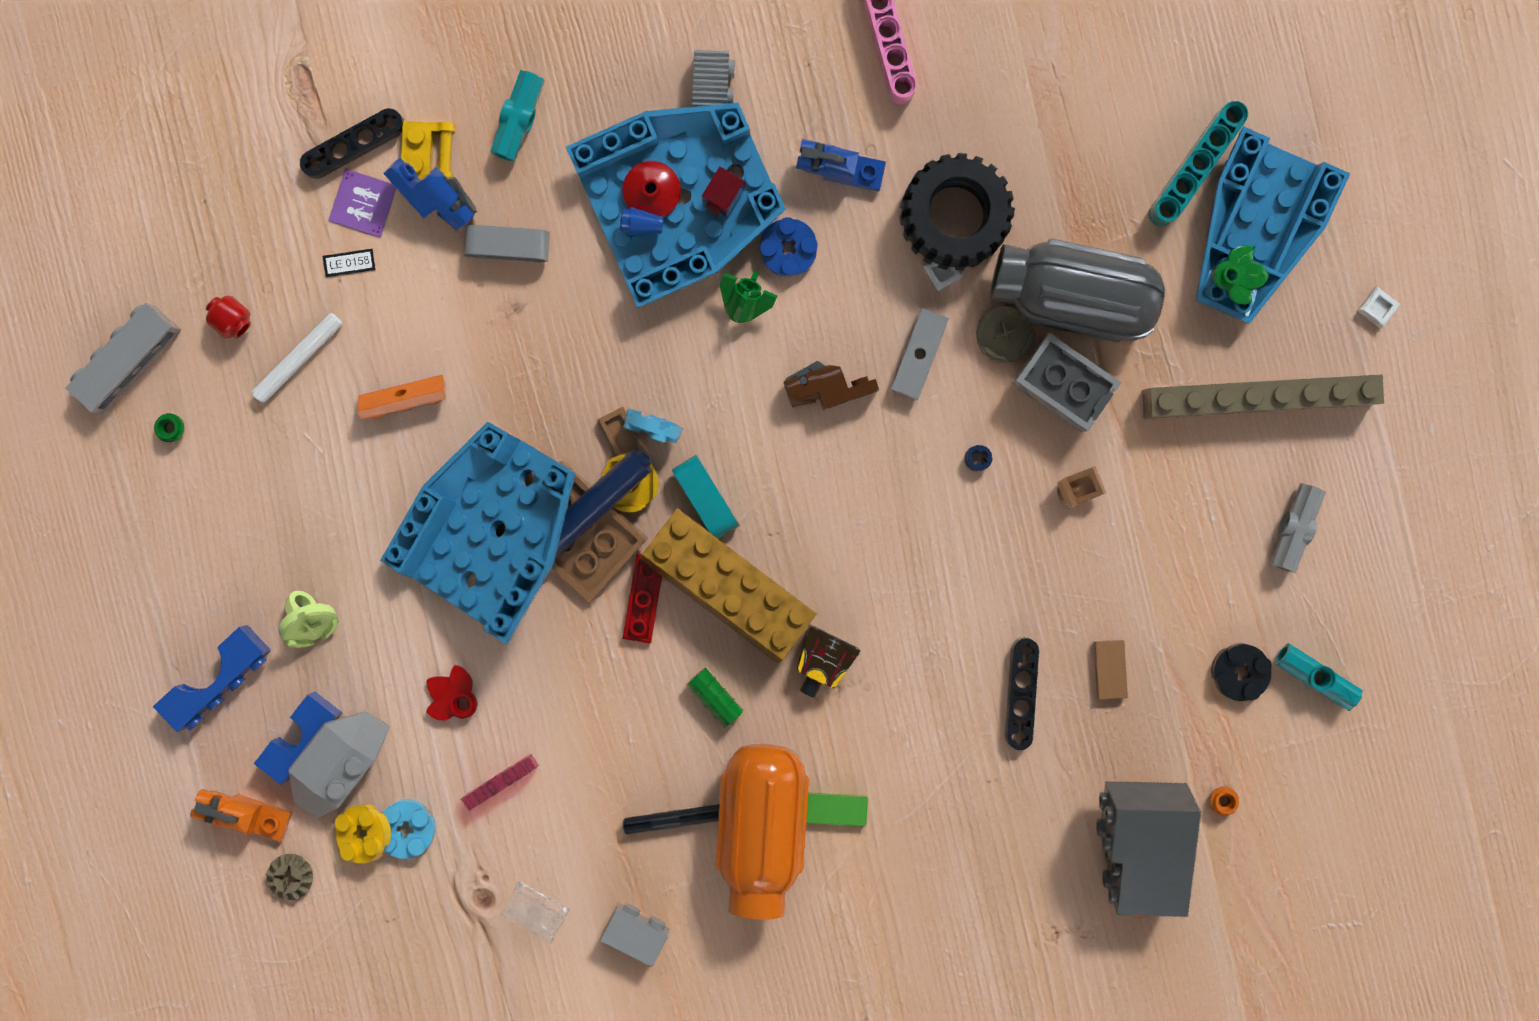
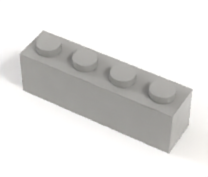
M148 303L137 306L130 314L131 319L124 326L115 329L110 335L111 340L91 355V361L84 369L77 370L71 376V383L65 389L90 412L103 414L181 331L156 306Z

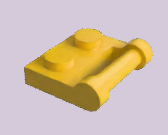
M403 121L401 158L415 169L419 179H422L432 170L434 134H441L439 170L447 178L453 177V172H451L452 134H455V123Z

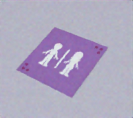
M345 169L328 221L381 237L397 188L391 183Z

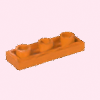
M443 374L358 395L357 412L360 419H378L388 413L396 411L406 412L416 406L439 403L441 400L446 399V382Z

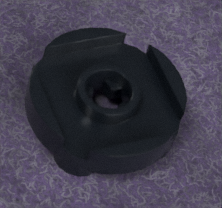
M1237 643L1218 652L1212 663L1211 674L1217 689L1224 696L1236 701H1253L1258 699L1267 689L1271 680L1272 664L1257 647L1245 643ZM1244 664L1248 674L1246 677L1238 680V674L1235 673L1236 667L1241 668Z

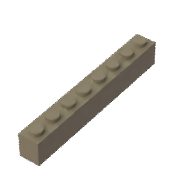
M1383 374L1156 387L1142 390L1144 419L1384 404Z

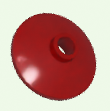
M646 161L634 166L628 172L623 182L622 191L628 208L633 207L665 217L677 206L681 187L677 175L669 166L657 161ZM648 184L656 185L657 188L654 193L646 192L645 188Z

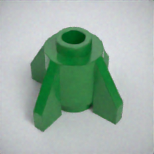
M724 272L719 286L725 311L732 321L737 323L749 322L773 308L778 295L766 290L761 294V286L756 282L759 273L753 272L750 279L742 278L736 283L737 277Z

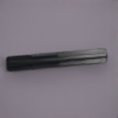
M719 804L628 817L623 820L624 833L628 835L716 822L719 819Z

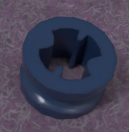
M975 445L966 451L964 456L965 464L973 471L985 470L991 465L992 453L986 446ZM974 451L985 454V458H982V460H985L983 465L972 462V458H975V456H972Z

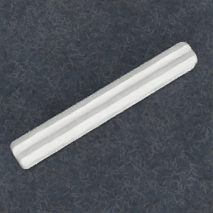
M328 314L252 390L253 396L260 402H266L342 326V321L335 314Z

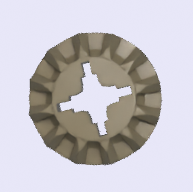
M284 854L277 857L270 863L265 874L267 876L266 886L271 889L273 896H278L284 901L299 899L309 891L313 882V871L310 864L303 857L296 854ZM290 869L291 876L298 880L292 881L287 887L286 879H283L280 875H285Z

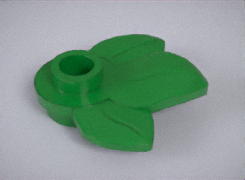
M1249 245L1236 247L1231 250L1227 260L1219 263L1212 273L1214 284L1222 290H1227L1231 300L1237 304H1250L1252 302L1251 289L1261 287L1269 277L1264 266L1253 262L1254 247ZM1227 271L1230 273V280L1227 278Z

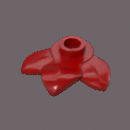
M454 665L449 678L435 676L427 679L428 691L435 701L429 705L426 713L432 718L440 721L448 720L454 716L465 719L472 716L477 710L478 701L472 693L473 680L463 667ZM460 699L468 701L467 709H462L459 706Z

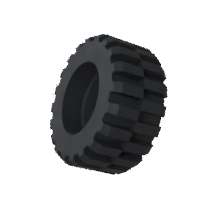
M958 153L953 158H951L950 154L942 155L936 162L934 160L929 161L922 170H918L913 176L901 202L900 225L904 227L903 236L905 240L910 241L912 244L911 250L916 255L918 253L925 257L923 261L928 264L932 262L937 263L940 269L947 270L948 267H955V270H964L967 266H977L983 260L991 257L1005 241L1004 239L1012 227V224H1010L1011 220L1014 218L1015 208L1011 207V202L1014 198L1012 191L1006 190L1005 186L1008 184L1004 175L999 178L995 174L997 168L993 164H990L989 167L983 165V158L975 156L973 160L967 159V153ZM958 187L969 191L978 199L983 210V221L974 234L966 238H953L943 234L936 228L930 217V204L933 197L940 190Z

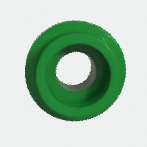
M171 413L158 417L154 425L156 436L164 442L179 440L185 430L183 420ZM169 423L174 425L172 433H168L166 429Z

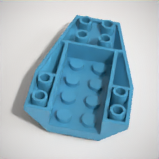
M1243 126L1217 182L1195 300L1249 324L1326 228L1351 173L1326 162L1317 165L1269 144V137ZM1249 245L1254 247L1253 262L1264 266L1269 277L1264 285L1251 289L1252 302L1250 304H1237L1231 300L1227 290H1222L1214 284L1212 273L1219 263L1227 260L1231 250L1236 247ZM1227 271V278L1230 280V273Z

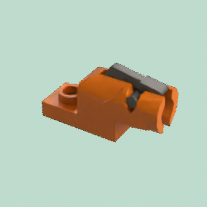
M201 789L194 800L197 802L194 809L190 812V817L245 835L253 832L280 842L284 839L293 812L241 794L232 797L217 791Z

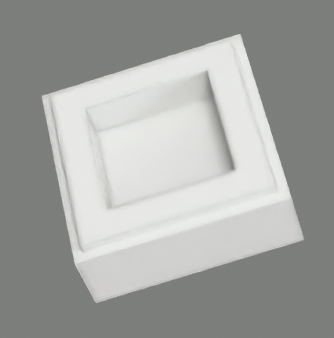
M934 262L923 267L938 292L963 277L960 270H955V267H948L947 270L938 268L939 264Z
M1376 287L1357 311L1377 327L1382 328L1400 306V303L1379 287Z

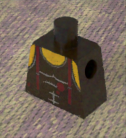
M810 624L796 668L798 672L806 675L799 691L815 698L822 684L834 689L861 650Z

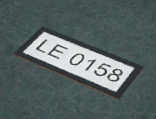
M373 249L323 256L326 277L376 270Z

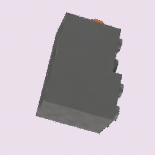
M1105 781L1104 792H1100L1099 807L1102 810V816L1097 819L1096 831L1097 835L1102 837V848L1105 851L1106 862H1108L1107 870H1103L1102 880L1104 888H1108L1109 903H1113L1117 915H1129L1134 918H1143L1145 916L1188 917L1201 810L1187 783Z

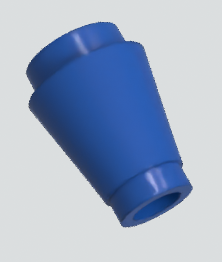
M633 207L622 209L620 232L627 233V236L662 233L663 216H657L656 214Z

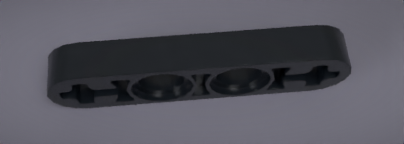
M387 108L381 110L305 152L300 159L301 170L313 179H319L399 136L402 133L404 118L394 109ZM387 117H391L393 120L397 119L394 122V129H390L388 126L380 129L383 133L381 137L373 127L375 123L379 128L387 124ZM364 129L371 130L373 134V139L368 144H360L358 141V134ZM336 144H346L347 154L343 158H335L332 151ZM324 151L326 152L328 158L332 161V163L329 164L326 160H323L318 164L319 169L317 171H314L312 168L308 169V167L311 166L310 160L312 158L316 159L317 161H321L322 159L326 158L322 154V152Z
M1026 637L1018 638L1014 641L1010 658L1005 737L1007 743L1016 750L1027 749L1032 744L1034 734L1039 647L1035 641ZM1024 643H1027V646L1032 648V653L1026 655V663H1032V668L1026 666L1016 667L1017 661L1023 663V655L1018 653V648H1022ZM1021 671H1026L1031 676V681L1026 687H1019L1015 681L1016 675ZM1019 700H1025L1029 705L1028 712L1023 716L1016 715L1013 710L1014 704ZM1013 719L1021 722L1028 721V725L1022 724L1021 731L1026 735V739H1021L1020 744H1017V741L1012 738V734H1017L1018 724H1012Z

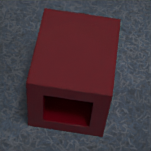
M719 166L701 196L702 202L706 204L704 208L717 217L720 214L728 217L745 189V181Z

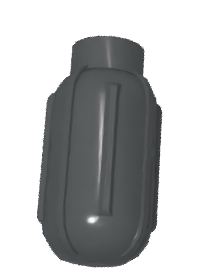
M1049 239L1047 242L1037 243L1027 249L1003 244L995 265L990 290V299L1015 304L1018 311L1027 317L1028 322L1031 324L1113 342L1135 341L1149 336L1159 320L1165 297V287L1161 275L1153 266L1146 264L1142 258L1058 239Z

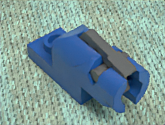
M802 139L799 152L801 156H798L796 169L824 176L823 180L877 192L880 191L886 161L858 156L859 152Z
M399 157L383 173L423 218L436 209L438 211L437 215L456 231L470 221L477 212L475 205L470 197L467 196L455 177L447 178L436 167L422 179H419L415 169Z

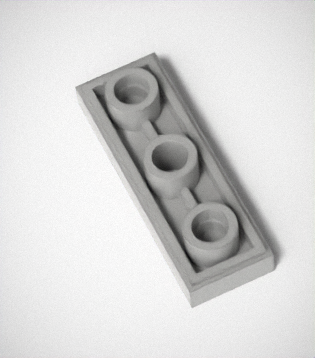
M921 308L892 384V391L916 400L919 399L949 318ZM915 350H922L924 358L917 359L914 355Z

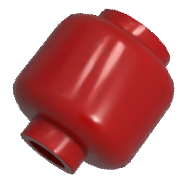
M233 296L215 297L206 306L208 311L206 323L225 339L233 337L238 339L251 326L249 310Z

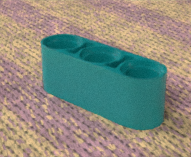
M697 455L671 469L708 531L713 536L719 539L740 526Z

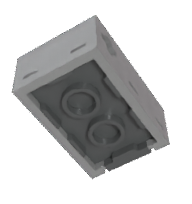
M1048 333L1042 337L1011 384L1078 431L1086 432L1092 427L1093 421L1098 418L1121 382L1054 335Z

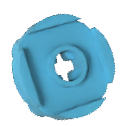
M633 409L627 410L623 426L631 431L649 433V437L652 439L677 443L683 427H678L677 424L651 414L650 416H641V411Z
M402 799L388 806L382 812L387 817L391 827V840L389 846H385L384 852L396 858L409 859L422 854L432 843L436 833L435 819L421 802L412 799ZM404 821L409 822V827L413 828V833H408L407 836H403L402 832L399 831V826H402Z

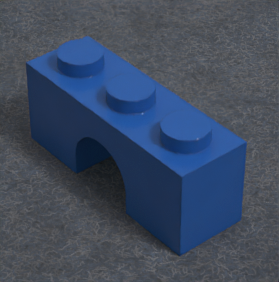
M316 691L308 694L290 716L302 730L300 743L292 745L278 737L268 744L253 764L280 785L290 780L289 767L325 722L338 719L342 712Z

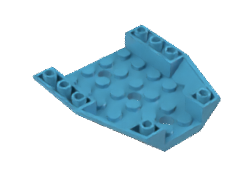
M739 103L645 111L566 146L637 308L718 273L786 210L775 184L771 182L751 138L750 128ZM646 161H657L669 166L677 175L681 190L684 189L690 192L691 200L684 205L678 203L670 214L663 217L661 234L627 236V233L620 232L622 209H629L624 201L622 191L623 182L628 172L634 166ZM719 166L727 171L733 166H738L744 171L742 180L745 181V189L729 216L726 217L720 214L717 217L704 208L706 204L702 202L701 196ZM651 183L646 186L645 190L648 193H654L657 187Z
M487 422L422 486L380 561L399 574L414 578L485 626L483 630L508 645L553 566L575 472L524 441ZM534 472L535 478L533 483L526 486L525 479L527 475ZM504 523L505 532L502 536L497 537V527ZM475 574L476 582L473 587L468 588L467 580L470 575Z

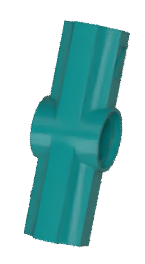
M520 70L510 99H506L499 117L500 126L490 150L491 154L501 159L515 162L525 133L528 134L533 125L536 115L535 106L545 82L543 78L532 72Z
M1287 643L1277 654L1275 665L1347 711H1351L1361 700L1362 689L1293 645ZM1321 670L1323 679L1320 683L1316 684L1314 675L1317 671Z

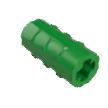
M706 667L686 684L724 728L730 725L744 711Z

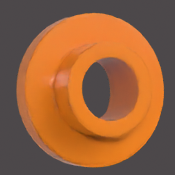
M1222 786L1216 788L1211 793L1209 802L1214 812L1222 816H1228L1237 810L1239 797L1233 789ZM1222 796H1227L1228 798L1225 805H1220L1219 803Z

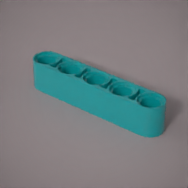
M1231 101L1215 114L1150 207L1149 218L1154 225L1164 227L1181 215L1246 122L1248 109L1242 102ZM1226 111L1234 113L1236 123H1232L1227 119ZM1210 135H1215L1219 138V147L1210 143ZM1193 158H1198L1202 161L1203 170H1198L1194 167ZM1177 181L1183 182L1186 185V194L1179 193L1176 188ZM1160 205H1165L1170 209L1171 214L1169 218L1163 217L1160 214Z

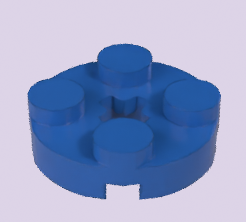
M785 217L773 222L764 231L761 238L760 252L765 266L774 274L784 277L797 276L805 273L814 263L818 243L813 230L806 223L798 219ZM784 241L788 243L793 241L795 243L794 249L796 252L794 254L788 252L785 255L782 253L784 248L782 243Z

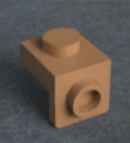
M1096 466L1065 477L1057 482L1058 497L1063 504L1066 503L1068 509L1106 493Z

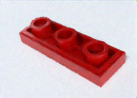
M637 553L622 639L651 644L662 576L641 561L640 557L642 554ZM642 593L647 594L649 597V602L646 604L639 602L638 597Z

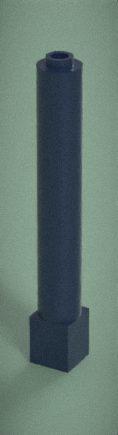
M631 450L567 508L555 559L652 472L649 466L652 464V461L643 451L636 452Z

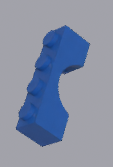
M248 625L238 627L218 646L221 656V668L218 677L209 687L194 688L186 684L175 686L153 706L176 732L186 728L190 731L203 720L201 715L207 709L212 711L225 700L222 697L229 689L231 691L237 689L245 682L246 679L243 676L250 669L256 671L267 661L264 656L271 649Z

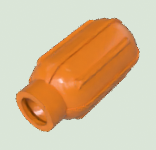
M774 744L742 746L730 758L726 770L721 775L716 867L721 872L723 879L730 885L729 912L738 917L758 920L783 917L785 913L786 892L794 884L798 874L803 871L809 778L805 774V766L800 757L787 747Z

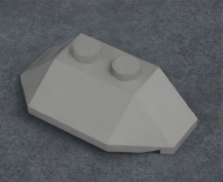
M367 711L325 722L288 769L294 804L318 819L337 809L374 763L389 730V725Z

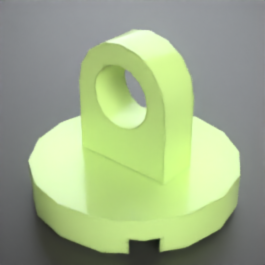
M294 591L285 601L284 607L287 616L280 622L278 630L281 639L287 646L296 648L308 647L315 644L314 640L320 637L322 640L328 638L336 630L339 621L334 608L330 605L316 604L313 597L303 591Z

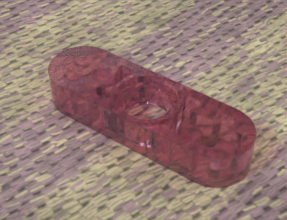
M531 753L460 798L467 811H470L539 767Z

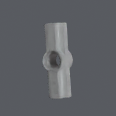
M1304 483L1299 484L1290 511L1285 513L1280 522L1278 530L1280 538L1271 559V565L1296 573L1306 545L1310 544L1316 534L1318 524L1315 520L1325 496V491Z

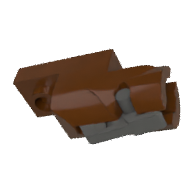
M819 361L792 374L784 381L792 408L799 405L814 404L819 399L822 409L826 410L879 391L876 379L869 381L867 376L852 381V387L848 388L840 366H825Z

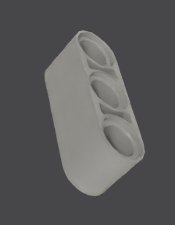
M466 225L464 255L473 258L548 262L550 232L539 229Z

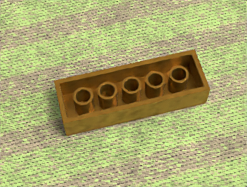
M678 508L640 557L641 561L657 571L662 577L777 663L784 660L817 615L816 612Z

